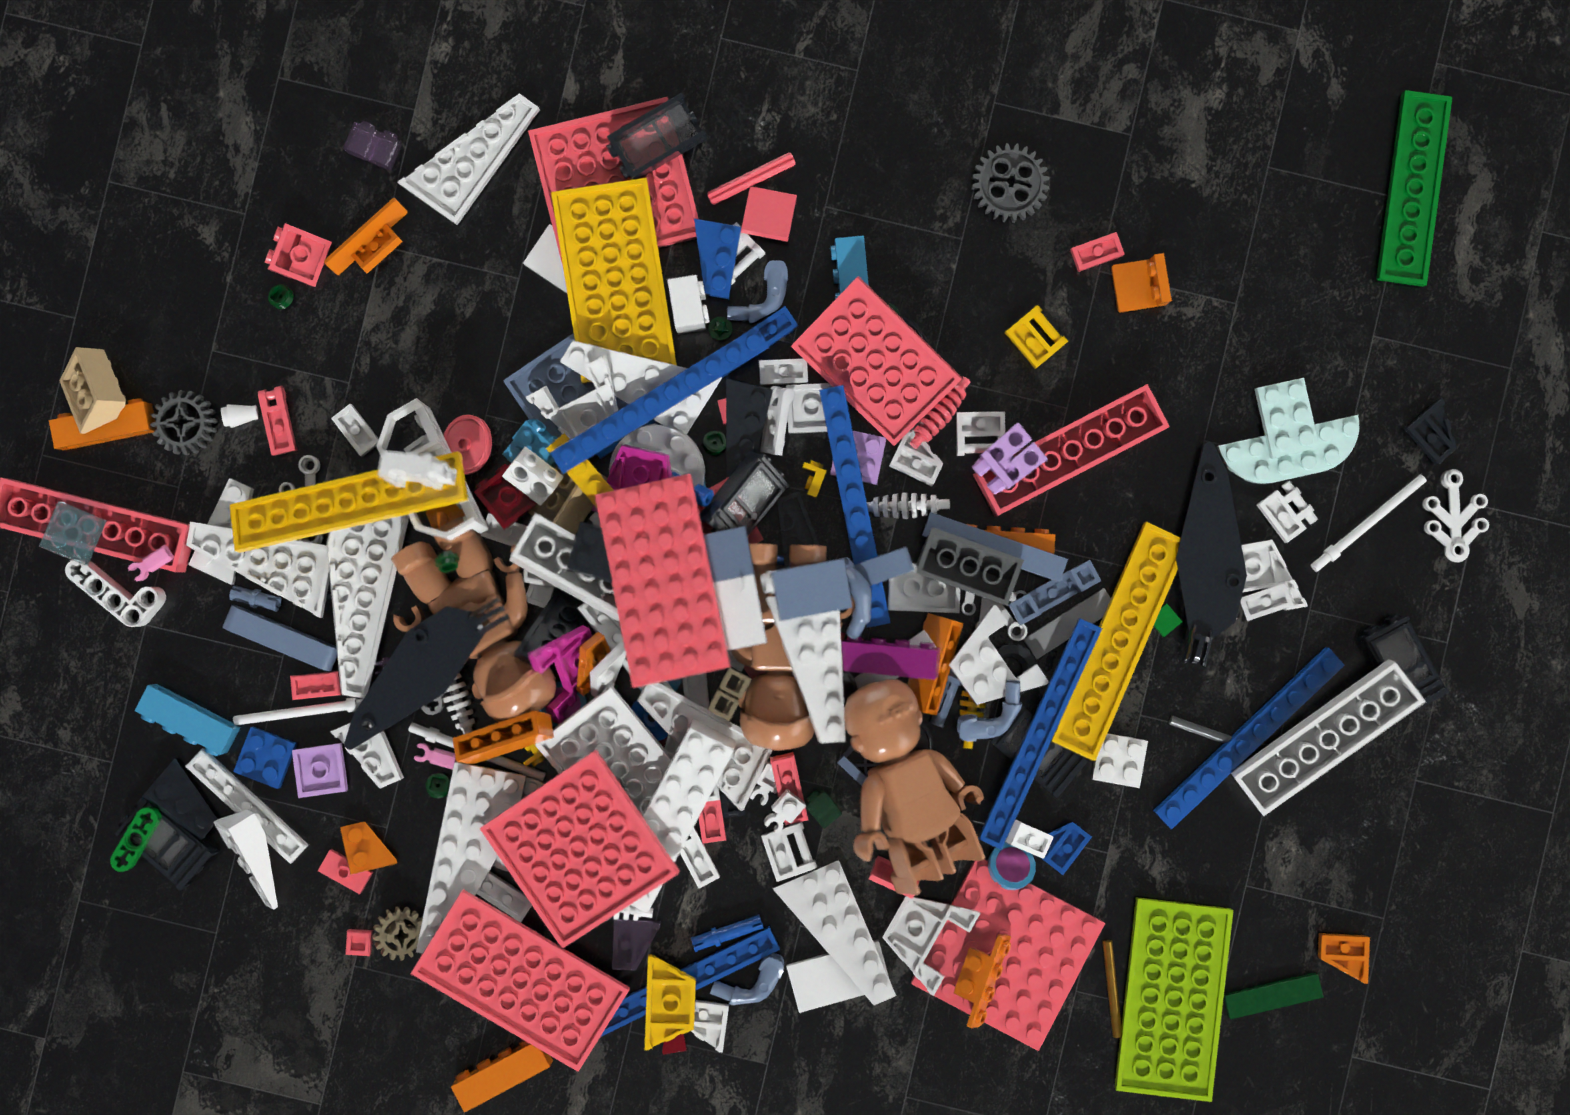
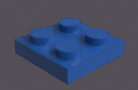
M254 726L250 727L233 772L279 789L292 760V750L296 749L298 743Z

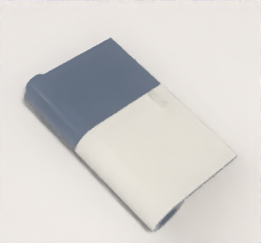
M746 527L704 535L727 651L767 643Z

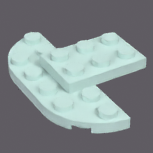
M1304 378L1255 389L1265 436L1216 446L1222 462L1231 472H1234L1248 482L1259 484L1273 483L1323 472L1339 465L1348 457L1356 444L1359 434L1358 415L1314 425Z

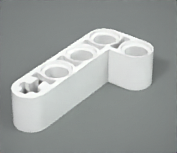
M71 560L65 567L66 576L128 627H139L149 623L166 601V594L159 587H143L133 596L89 560ZM98 580L102 582V589L100 591L96 589ZM151 591L155 596L152 604L148 601V594ZM116 595H119L121 598V603L118 607L114 603ZM135 610L139 612V619L137 622H135L132 617L133 612Z

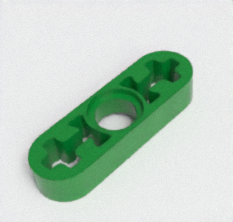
M149 806L137 812L111 856L110 863L114 870L124 872L135 866L161 822V813L157 808ZM151 813L152 815L150 818L153 820V822L151 821L144 826V828H140L139 826L144 825L146 821V817H144V815ZM133 832L139 833L142 837V842L139 846L133 845L130 841V836ZM128 850L133 851L126 857L128 863L121 865L122 860L119 857L125 855Z

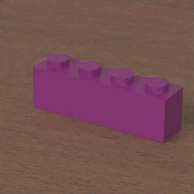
M847 636V639L841 641L842 671L935 680L938 677L940 647H934V643L920 642L919 646L910 645L908 640H895V643H886L885 638H871V641L862 640V636L857 639Z

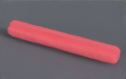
M791 153L784 154L707 193L708 198L712 204L723 201L750 186L794 166L795 159Z

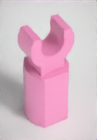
M163 545L143 558V562L132 563L128 569L133 571L139 568L141 574L135 580L143 581L148 577L150 571L154 572L174 559V556L169 548Z
M419 743L417 747L425 750V755L423 757L419 755L414 756L416 761L423 762L429 760L431 764L453 770L454 763L456 762L455 753L438 748L433 750L426 743Z

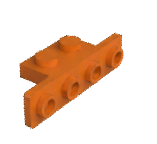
M392 198L324 260V263L336 275H340L354 261L366 273L370 272L402 243V240L391 227L407 214V210L395 198Z
M999 934L997 936L991 955L973 947L968 950L954 994L974 1003L967 1022V1026L970 1028L980 1027L986 1020L988 1002L994 997L996 979L1002 974L1004 956L1009 953L1011 948V936L1008 934Z

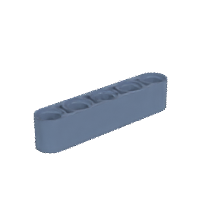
M231 605L222 626L230 632L322 670L331 671L337 658L336 646L240 606Z

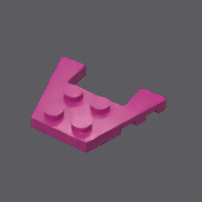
M626 444L622 445L610 468V475L606 482L615 491L672 478L669 455ZM593 505L592 511L598 512V509Z
M583 625L529 654L534 671L540 674L553 662L555 663L564 690L547 707L553 722L561 724L565 719L562 715L567 707H572L576 702L580 646L592 637L590 628Z

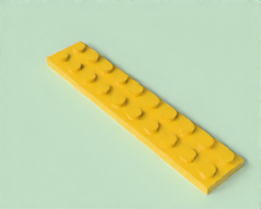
M457 451L435 456L440 462H446L449 468H454L457 471L455 484H443L442 490L427 487L420 482L406 481L405 488L396 487L378 476L379 470L230 504L234 551L239 553L468 501L462 454Z
M1148 522L1143 524L1099 625L1102 628L1101 633L1051 742L1092 761H1096L1178 570L1176 555L1180 537Z

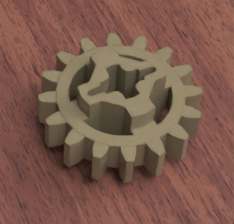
M398 906L395 907V913L386 910L387 917L379 916L378 919L381 924L373 926L374 930L378 932L372 935L373 939L378 941L375 943L376 948H382L381 954L383 956L389 953L391 960H394L396 955H399L402 961L404 960V954L407 953L410 957H413L412 950H417L423 919H417L418 913L416 911L410 914L408 907H405L403 912L400 911ZM404 919L411 921L414 926L405 924ZM399 925L403 930V932L401 933L400 942L396 936L399 932L398 930H400ZM385 941L394 943L396 948L390 947Z

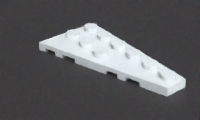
M521 94L516 95L498 108L489 118L476 124L475 128L467 134L461 135L436 153L434 158L424 165L421 164L412 174L406 178L403 177L398 183L458 225L540 110L539 107Z
M574 340L560 361L592 381L584 366L606 355L615 396L628 404L688 369ZM722 377L660 414L654 420L664 426L679 429L687 435Z
M190 522L186 546L210 559H214L232 571L238 572L269 591L288 599L293 604L312 612L317 617L323 618L330 580L327 545L293 540L239 553L234 551L231 528Z
M765 597L772 612L775 626L778 628L781 636L782 645L794 677L799 684L800 693L809 711V717L818 741L820 743L845 742L840 610L779 621L775 597Z
M655 683L644 686L637 701L678 745L681 743L693 719L736 740L735 749L716 785L740 811H743L772 750L750 744L744 737L740 727L662 684Z
M839 860L773 888L873 1005L896 996Z

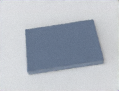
M844 559L771 572L779 621L852 608Z

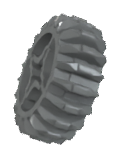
M180 390L178 395L173 392L169 393L170 400L165 397L161 398L164 405H155L159 412L158 414H151L153 418H156V422L150 424L151 427L157 428L152 434L153 436L160 437L157 441L158 444H165V450L171 451L173 449V453L178 455L181 452L183 455H190L191 451L199 453V446L204 449L207 448L205 440L213 441V437L209 434L210 432H217V429L213 428L212 424L218 422L217 419L211 418L216 413L214 409H209L211 403L204 401L202 395L196 396L195 392L192 391L186 394L183 390ZM188 404H191L196 408L200 415V418H195L192 416L191 410H189ZM176 409L174 417L169 419L171 413ZM185 420L192 421L187 422V424H183V426L177 425L179 423L185 422ZM200 427L197 434L193 437V431ZM169 428L176 429L177 436H180V442L173 438Z

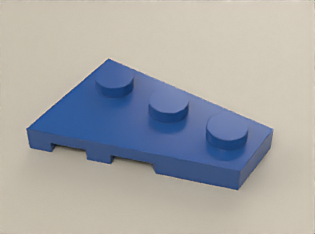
M694 219L705 295L729 299L741 227Z

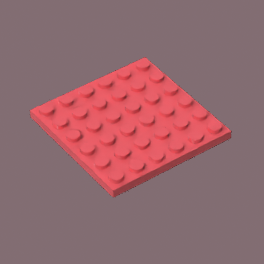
M668 97L528 131L561 262L562 257L551 192L631 180L630 178L625 179L618 167L622 165L617 157L613 159L606 147L609 144L607 136L668 101ZM666 112L667 117L665 116L655 123L668 145L674 148L679 145V140L675 132L674 122L669 113ZM652 124L621 142L625 150L623 155L628 163H633L636 169L666 152L665 146ZM681 154L642 177L647 178L658 248L697 238L694 219L699 218Z
M597 750L479 828L561 948L566 947L680 872Z
M988 860L973 861L951 905L976 910L981 914L970 933L953 922L946 921L924 960L925 964L945 975L934 996L970 1015L974 1003L954 994L968 950L973 947L991 955L997 936L999 934L1010 935L1011 948L1009 953L1004 956L1002 962L1003 971L1001 976L996 979L994 985L995 994L993 999L988 1002L986 1008L987 1017L984 1023L1039 1051L1105 923L1031 883L1018 890H1006L991 878L988 871ZM914 975L911 984L928 992L923 983Z

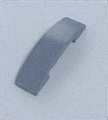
M907 547L854 565L870 586L914 571Z
M1088 560L1063 573L1060 582L1050 580L1008 605L1019 626L1071 596L1097 584L1101 579L1091 560Z

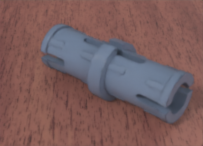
M234 585L230 591V600L249 604L252 608L261 607L277 612L279 610L277 607L281 606V597L262 593L259 589L250 590Z

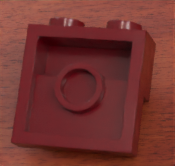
M504 464L499 467L494 477L490 480L487 478L482 480L476 486L477 490L474 491L475 495L504 531L538 505L502 477L510 464Z

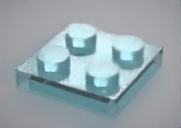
M58 501L39 546L80 564L88 565L107 520Z

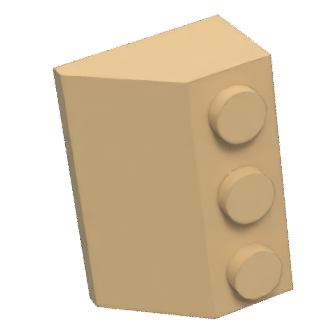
M76 347L62 374L60 383L79 432L85 434L117 419L120 411L125 407L126 400L120 390L118 379L113 373L111 362L108 360L105 351L102 349Z
M556 466L555 470L564 477L541 506L538 504L528 513L532 516L538 514L575 535L580 522L585 520L594 504L567 473L563 474L559 467ZM600 474L607 481L608 478Z

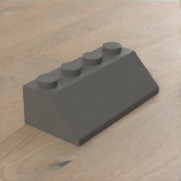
M932 527L921 550L914 572L1008 606L1024 560Z

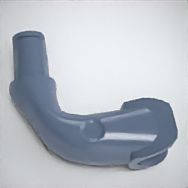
M769 261L765 267L764 280L767 281V297L765 302L758 305L749 304V307L728 306L727 320L754 323L778 310L783 303L788 281V270L784 261Z
M844 557L842 559L845 562L850 595L855 600V608L852 613L853 618L846 630V634L850 638L857 639L861 636L865 625L871 620L872 594L870 585L864 576L854 567L853 562L849 558Z
M1006 680L1005 701H1003V710L1000 717L977 718L973 714L960 716L957 723L959 737L962 740L972 742L977 741V739L994 738L1005 733L1022 707L1020 702V681Z
M776 953L764 957L758 968L760 973L757 982L750 990L738 986L734 988L716 980L713 983L710 994L729 1001L730 1005L760 1002L769 996L779 978H781L784 969V959Z

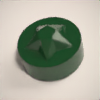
M277 284L270 290L268 300L277 309H285L293 301V291L284 284Z
M719 316L710 322L709 333L714 340L725 341L732 335V324L726 317Z
M716 430L708 432L703 439L704 450L710 455L722 454L726 449V436Z
M434 773L428 777L426 790L431 797L443 798L448 794L450 781L446 775Z

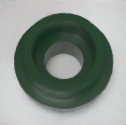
M444 551L438 555L434 562L441 572H451L458 568L460 559L458 554Z

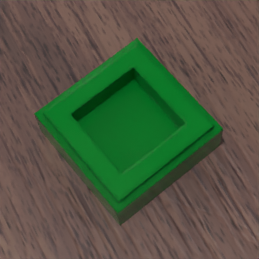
M1165 603L1161 607L1154 627L1162 637H1165L1182 623V620Z

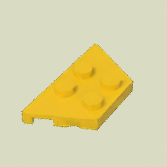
M650 954L648 955L645 1050H650L655 1045L664 1041H670L677 1035L694 1030L696 978Z

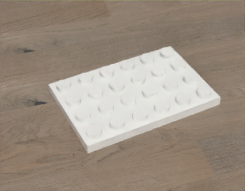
M612 685L553 729L554 738L535 744L559 774L597 750L614 776L622 779L628 786L626 793L641 815L646 810L672 760V757Z

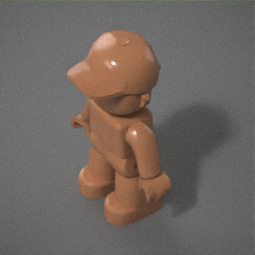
M463 517L456 518L437 530L448 532L464 523ZM473 529L452 540L434 536L442 550L451 551L459 555V566L455 569L459 578L453 582L448 579L446 572H441L436 567L434 561L438 556L428 543H414L392 556L391 560L398 573L404 576L412 592L421 602L428 605L433 615L447 606L475 611L497 597L500 599V603L484 613L487 614L497 607L504 606L505 611L490 620V623L506 614L510 618L488 631L469 657L470 659L481 657L474 667L472 692L475 698H483L484 701L481 702V705L491 718L497 722H502L534 710L540 711L550 703L556 691V680L551 668L548 667L542 674L534 671L533 667L513 657L521 641L507 642L517 635L518 628L522 626L527 617L526 591L522 573H519L523 569L515 563L507 567L501 558L497 557L494 559L496 566L501 571L507 573L505 577L507 602L505 604L499 590L495 572L491 571L493 569L492 555L481 534ZM515 545L511 547L510 552L513 553L516 548ZM420 606L411 608L416 617L413 624L408 626L404 617L394 615L393 621L395 626L399 630L407 632L424 621L425 615Z
M749 544L767 643L730 650L737 662L744 666L753 667L755 670L765 671V674L756 676L749 683L742 698L738 699L740 701L738 705L744 708L740 711V726L744 737L750 744L771 750L795 749L804 746L812 738L815 730L809 717L806 703L800 693L799 684L794 677L782 645L778 628L773 621L772 612L765 597H775V594H765L761 586V574H765L766 571H776L778 545ZM790 545L789 569L826 562L827 546ZM852 596V608H847L844 612L840 613V630L843 625L842 619L850 616L855 608V600Z
M886 679L857 689L848 697L844 706L845 730H847L848 734L852 735L851 743L857 752H860L864 758L870 761L883 763L871 768L863 782L861 789V831L865 832L860 833L854 840V850L861 859L870 861L873 842H875L877 849H888L894 870L891 873V881L896 893L917 895L920 893L917 881H940L943 879L942 874L955 873L956 869L953 861H982L985 859L972 823L964 814L960 813V811L966 809L964 797L966 802L980 805L984 796L981 789L977 786L964 785L965 782L959 773L941 753L929 749L911 751L917 745L920 738L922 713L919 710L915 694L906 683L896 679ZM880 821L889 840L883 834L877 832L880 829ZM926 840L930 841L932 849L927 847Z

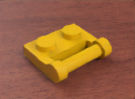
M1038 305L1005 332L1035 369L1068 342L1065 336L1061 337L1041 313L1042 309ZM1034 318L1055 344L1050 347L1031 325L1030 320Z

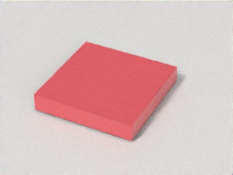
M750 186L741 233L788 242L797 195Z

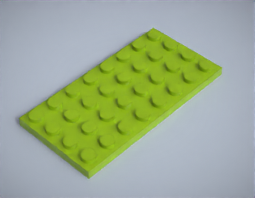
M1136 897L1114 1086L1116 1091L1212 1102L1233 910L1231 908Z

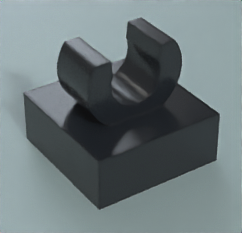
M720 793L723 818L746 815L745 808L743 811H740L724 793Z

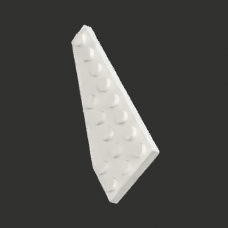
M408 514L332 531L328 534L326 543L342 695L364 699L368 693L397 571L391 558L402 550L409 520Z
M461 762L454 763L416 950L417 953H424L463 889L476 896L498 857L479 828L522 800L527 775Z

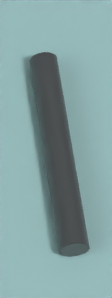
M1173 715L1169 720V725L1224 744L1232 738L1230 735Z

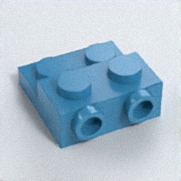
M536 419L526 420L512 437L513 441L504 451L503 455L512 463L526 446L547 464L555 468L557 464L546 448L558 438L552 436L541 421Z

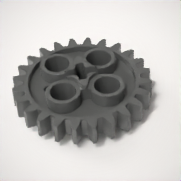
M1006 143L1003 151L999 146H996L995 154L988 150L986 154L988 159L981 157L979 161L982 166L976 165L974 169L979 173L972 176V180L978 182L971 187L973 190H978L974 195V199L981 198L978 207L986 205L985 214L987 215L993 211L994 220L998 215H1002V221L1005 222L1007 217L1010 216L1014 223L1017 215H1019L1023 221L1026 218V212L1031 216L1035 213L1033 207L1040 209L1042 205L1038 200L1045 201L1047 198L1042 193L1049 190V186L1043 184L1050 179L1048 176H1043L1047 171V167L1040 168L1039 165L1043 159L1035 161L1036 152L1034 151L1028 155L1027 146L1022 151H1019L1018 144L1015 145L1013 150H1010L1009 144ZM1003 165L1006 168V173L998 174L995 171V166ZM1027 169L1030 177H1021L1018 170ZM993 178L996 182H990L989 179ZM1008 179H1012L1013 187H1009ZM1025 184H1030V185H1031V188H1028L1027 186H1024V185H1025ZM991 189H1000L1003 196L1000 198L994 197L991 194ZM1014 193H1024L1026 201H1018Z

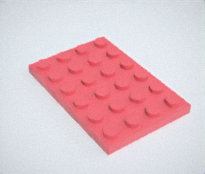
M859 276L791 345L832 387L843 385L846 400L893 446L962 380V377Z

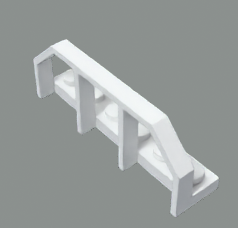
M417 398L387 415L376 446L380 456H382V451H387L386 449L396 421L415 411L417 414L414 416L416 422L426 432L424 439L427 444L410 454L423 457L424 454L435 451V457L452 453L431 409ZM467 483L468 501L456 503L460 509H463L466 515L463 517L464 523L450 531L443 532L422 526L416 512L408 514L416 530L447 540H452L471 529L480 534L489 529Z

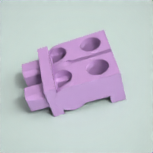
M1019 423L1015 424L979 455L980 459L972 466L979 477L988 470L993 472L996 477L986 484L993 494L1005 488L1006 490L1011 488L1048 460L1034 442L1017 456H1013L1032 440Z

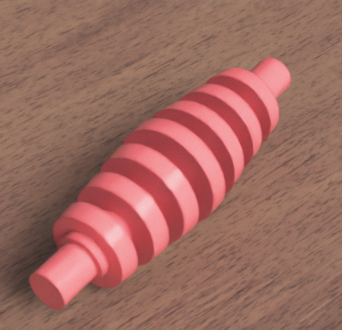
M962 377V380L919 421L920 426L917 425L915 427V437L910 442L913 448L917 449L924 441L929 442L932 436L939 433V429H943L946 423L951 421L952 416L957 411L956 408H959L962 403L961 400H964L966 397L965 389L970 384L969 379Z

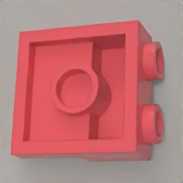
M286 223L283 225V228L277 227L273 238L274 241H277L274 251L269 249L265 259V263L269 264L267 269L315 287L332 242Z

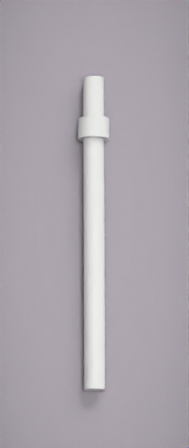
M1421 474L1418 475L1334 546L1330 545L1323 551L1324 554L1311 564L1312 569L1318 572L1328 562H1333L1340 557V553L1422 486L1426 482L1425 477Z
M351 697L346 698V701L237 715L233 717L234 725H242L344 710L355 712L363 698Z
M413 722L410 724L409 732L423 736L426 741L434 744L438 742L454 748L453 737L442 734L440 730L433 727L426 728ZM503 756L486 760L542 782L546 776V772L530 766L525 767L524 764Z

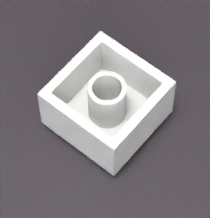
M697 275L668 279L674 323L678 335L706 330L705 324L710 323L707 305H702V300L706 299L703 281L698 282Z

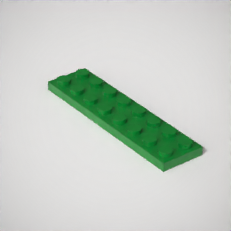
M1408 90L1402 92L1376 280L1422 287L1427 285L1452 97Z

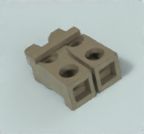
M729 667L709 704L708 710L730 721L740 702L738 699H741L745 693L751 677Z

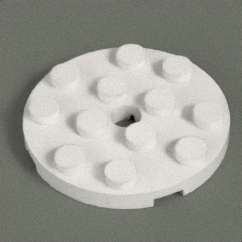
M657 424L639 427L626 435L618 443L610 460L609 471L620 447L625 444L668 454L672 472L680 475L691 474L694 487L698 484H704L705 464L699 448L688 435L674 427Z

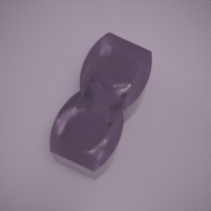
M362 121L361 124L354 122L343 149L357 158L392 170L402 145L397 139L398 136L387 130H384L383 133L376 131L374 125Z

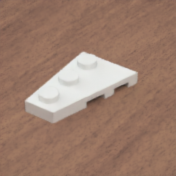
M351 723L331 731L343 744ZM384 731L352 750H348L345 747L349 754H353L361 763L362 769L379 788L404 778Z

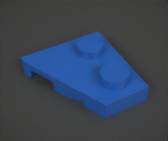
M1073 822L1048 833L1053 836V840L1043 860L1064 875L1092 836Z

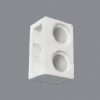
M526 446L502 475V477L540 506L564 477Z

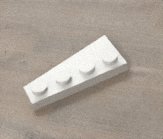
M229 478L208 525L232 529L230 504L251 500L254 489ZM197 551L194 552L188 565L230 585H235L236 571H232L225 565Z

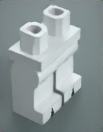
M382 451L378 476L396 487L405 488L406 481L420 482L427 487L442 490L443 484L454 485L457 471L454 468H449L446 462H440L430 454H424L422 458L416 454Z

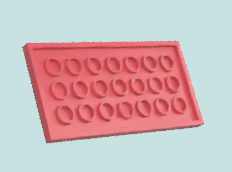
M681 475L595 495L613 580V591L632 687L646 686L731 667L692 475Z
M464 889L459 894L411 972L412 975L578 1072L630 988Z

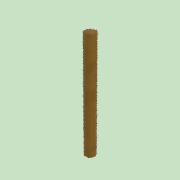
M1104 940L1103 950L1112 1033L1114 1038H1120L1122 1027L1112 940Z

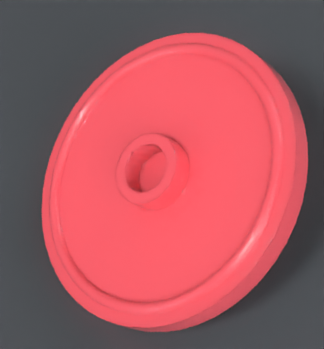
M462 415L454 419L446 428L443 436L452 453L458 451L462 454L464 475L473 474L485 465L492 449L490 429L485 421L477 416Z

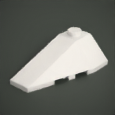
M244 810L214 821L213 823L229 849L232 848L236 854H239L240 857H238L237 862L246 873L252 874L249 880L265 905L273 910L277 908L266 834L262 828L264 825L262 818L258 813L254 814Z

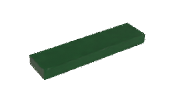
M1316 972L1224 994L1229 1019L1324 998L1319 976Z

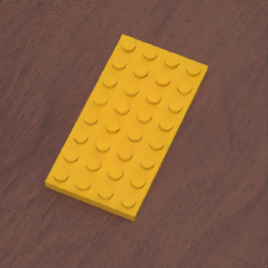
M647 178L551 192L575 341L677 366ZM580 374L582 384L593 383Z

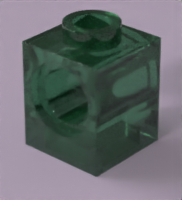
M824 789L820 792L815 790L806 798L808 801L806 803L807 810L823 829L843 814L842 810Z

